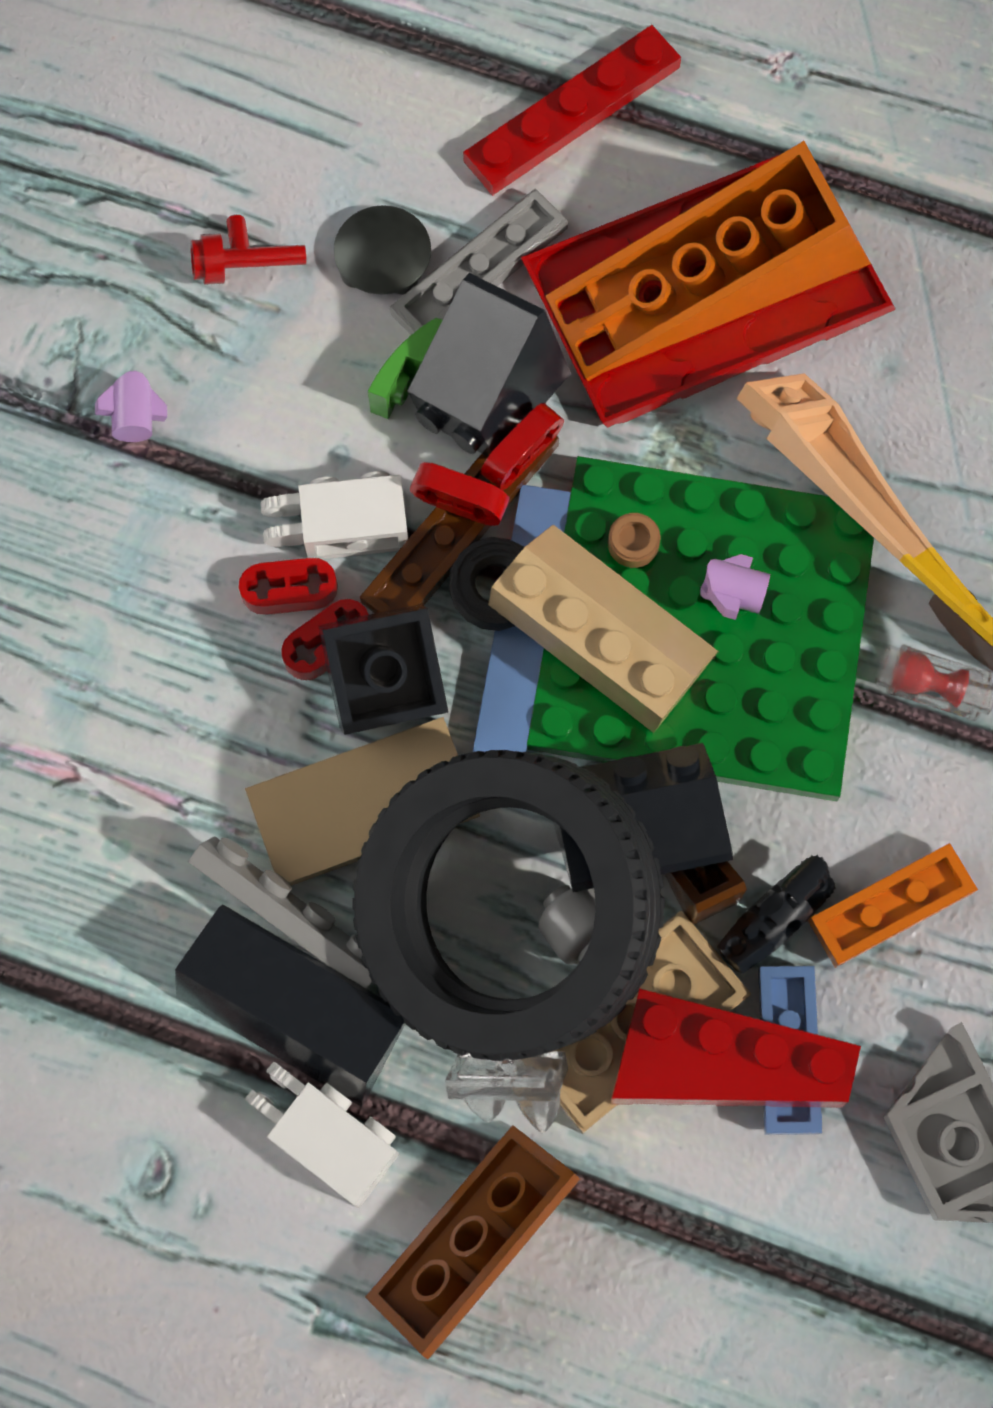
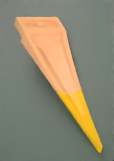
M805 373L746 382L737 400L750 411L751 418L758 425L771 430L766 439L993 646V618L963 585L905 510L859 440L840 405Z

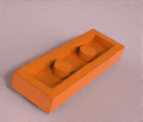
M949 843L812 916L808 922L834 968H837L972 895L978 889Z

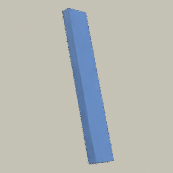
M523 485L520 490L511 540L525 547L552 525H555L564 532L571 492ZM516 626L494 632L473 752H486L489 750L527 752V740L544 648Z

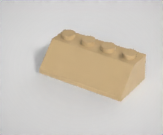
M555 525L550 526L526 545L491 587L488 603L490 607L653 733L718 652V650Z

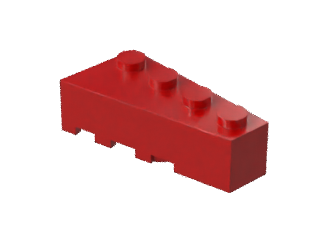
M639 988L612 1095V1105H742L842 1108L850 1099L861 1046Z

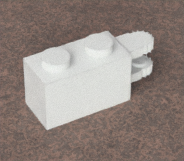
M375 471L361 476V479L343 481L335 477H321L312 480L310 484L298 485L299 493L264 498L260 503L263 516L273 518L301 515L302 523L276 525L266 528L263 532L264 544L266 543L269 547L304 545L308 558L330 559L399 551L408 540L401 474L390 475L387 472Z
M273 1062L266 1071L270 1074V1078L283 1089L288 1088L297 1095L287 1111L283 1114L274 1107L273 1102L261 1092L256 1093L254 1090H251L244 1100L276 1124L267 1135L268 1139L351 1204L360 1208L399 1156L398 1151L390 1146L396 1136L371 1116L364 1125L346 1111L352 1102L328 1083H325L320 1091L309 1082L305 1086L285 1069Z

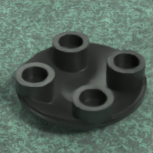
M372 206L358 211L343 223L334 241V259L343 282L349 287L372 294H406L417 285L418 280L426 271L431 258L430 237L424 225L410 212L394 206Z

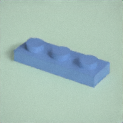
M815 966L759 967L760 1020L818 1035ZM763 1106L764 1135H815L822 1133L821 1107Z

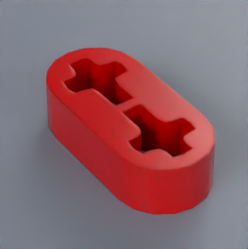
M545 403L537 405L491 452L484 462L480 473L493 485L501 490H505L552 443L560 432L564 419Z
M429 462L420 463L409 488L415 497L427 504L490 526L500 524L510 501L509 496L503 490L490 483Z
M303 558L251 565L242 573L238 587L242 600L250 611L256 614L269 615L324 608L333 602L336 597L338 583L334 569L328 562L320 558ZM319 574L322 582H328L320 584L319 593L310 594L308 587L301 585L309 582V575ZM268 579L270 587H281L268 590V598L258 599L256 591H250L258 588V580Z
M340 599L287 636L281 647L282 659L287 671L293 677L300 680H313L327 672L322 645L315 649L316 661L312 664H308L305 660L295 663L294 661L298 658L295 649L303 645L309 650L321 643L318 625L337 622V619L343 615L347 619L369 615L366 608L359 601Z

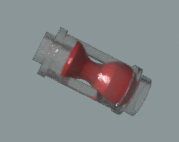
M902 644L900 648L891 645L886 647L877 671L875 684L885 687L887 694L900 696L953 713L974 722L981 713L989 715L993 708L992 672L920 651L905 644ZM934 666L952 671L953 673L939 672ZM925 692L938 693L943 699L925 694Z

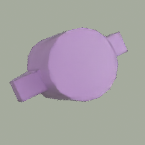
M129 371L119 377L112 386L98 397L95 402V415L111 416L112 436L115 439L124 442H140L152 436V421L164 422L166 420L167 405L151 389L149 381L143 373Z
M739 554L723 561L712 559L708 563L700 595L704 599L710 600L723 617L736 620L739 609L756 614L760 613L771 574L750 569L753 557Z

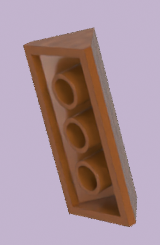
M512 1125L365 1298L428 1360L570 1193L580 1178Z

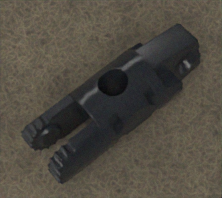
M811 855V857L801 861L800 865H797L755 902L737 920L717 945L721 957L740 974H744L776 951L834 893V889H836L835 882L829 874V867L823 857Z

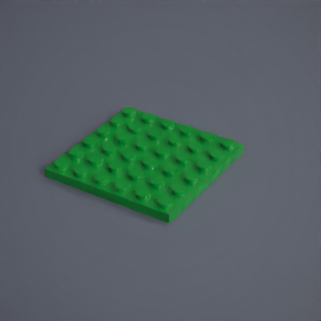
M577 456L564 533L718 650V652L653 733L544 648L527 740V750L604 763L624 757H634L669 750L678 746L703 743L716 774L717 782L837 802L841 796L874 537L829 496ZM629 513H640L648 516L656 523L660 531V545L657 555L650 563L638 568H630L619 564L613 559L608 549V536L612 524L619 517ZM742 554L753 557L750 569L771 575L760 613L756 614L739 609L737 618L734 620L723 617L710 600H706L700 595V590L704 583L707 565L710 560L718 559L723 561Z

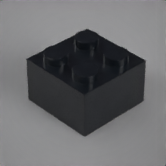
M418 604L318 625L338 724L344 735L449 712L427 607Z

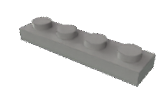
M214 836L198 846L188 860L190 864L327 966L365 988H368L373 983L369 977L368 968L364 966L362 951L358 948L356 940L357 935L354 934L350 937L334 925L335 918L325 908L313 902L306 904L290 892L292 886L287 880L271 870L263 872L247 860L249 855L245 849L228 838H221L219 840Z

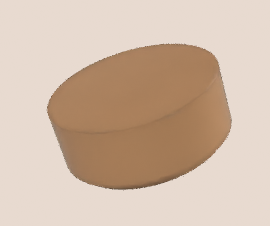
M629 513L619 517L612 524L608 536V549L613 559L619 564L630 568L642 567L650 563L658 553L660 531L656 523L648 516L640 513Z

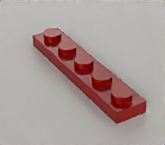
M651 24L463 151V162L493 196L678 70L681 64V56Z

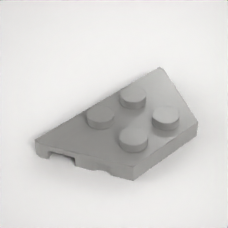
M961 1022L948 1030L883 1118L933 1220L993 1223V1082Z

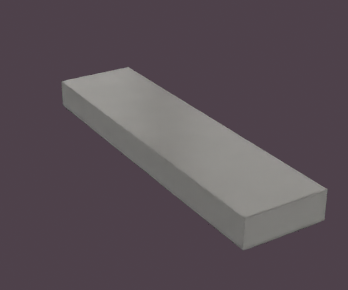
M536 188L533 189L390 306L391 315L410 334H413L436 317L443 320L462 280L468 273L499 286L524 265L521 257L545 248L567 230L568 220Z

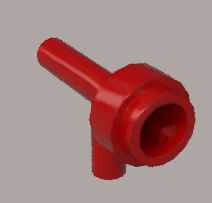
M237 214L228 217L226 221L230 248L223 249L221 234H200V240L190 241L193 279L203 280L204 285L224 284L225 269L306 265L305 245L250 247L245 218Z

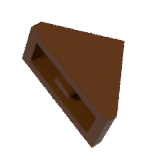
M728 861L664 874L684 914L693 925L738 904L747 890L744 880Z

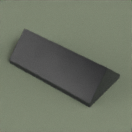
M223 904L218 907L175 969L177 998L321 1084L325 1085V1083H328L360 1107L366 1102L405 1026L403 1017L401 1015L397 1016L390 1009L388 1002H385L382 997Z

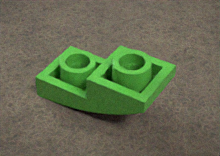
M436 317L420 327L387 359L367 391L371 413L389 419L395 405L402 406L409 395L407 391L442 319Z

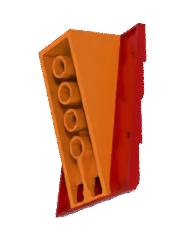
M805 141L780 155L521 257L602 423L607 428L615 424L628 422L679 398L683 400L761 364L772 363L823 339L827 341L896 310Z

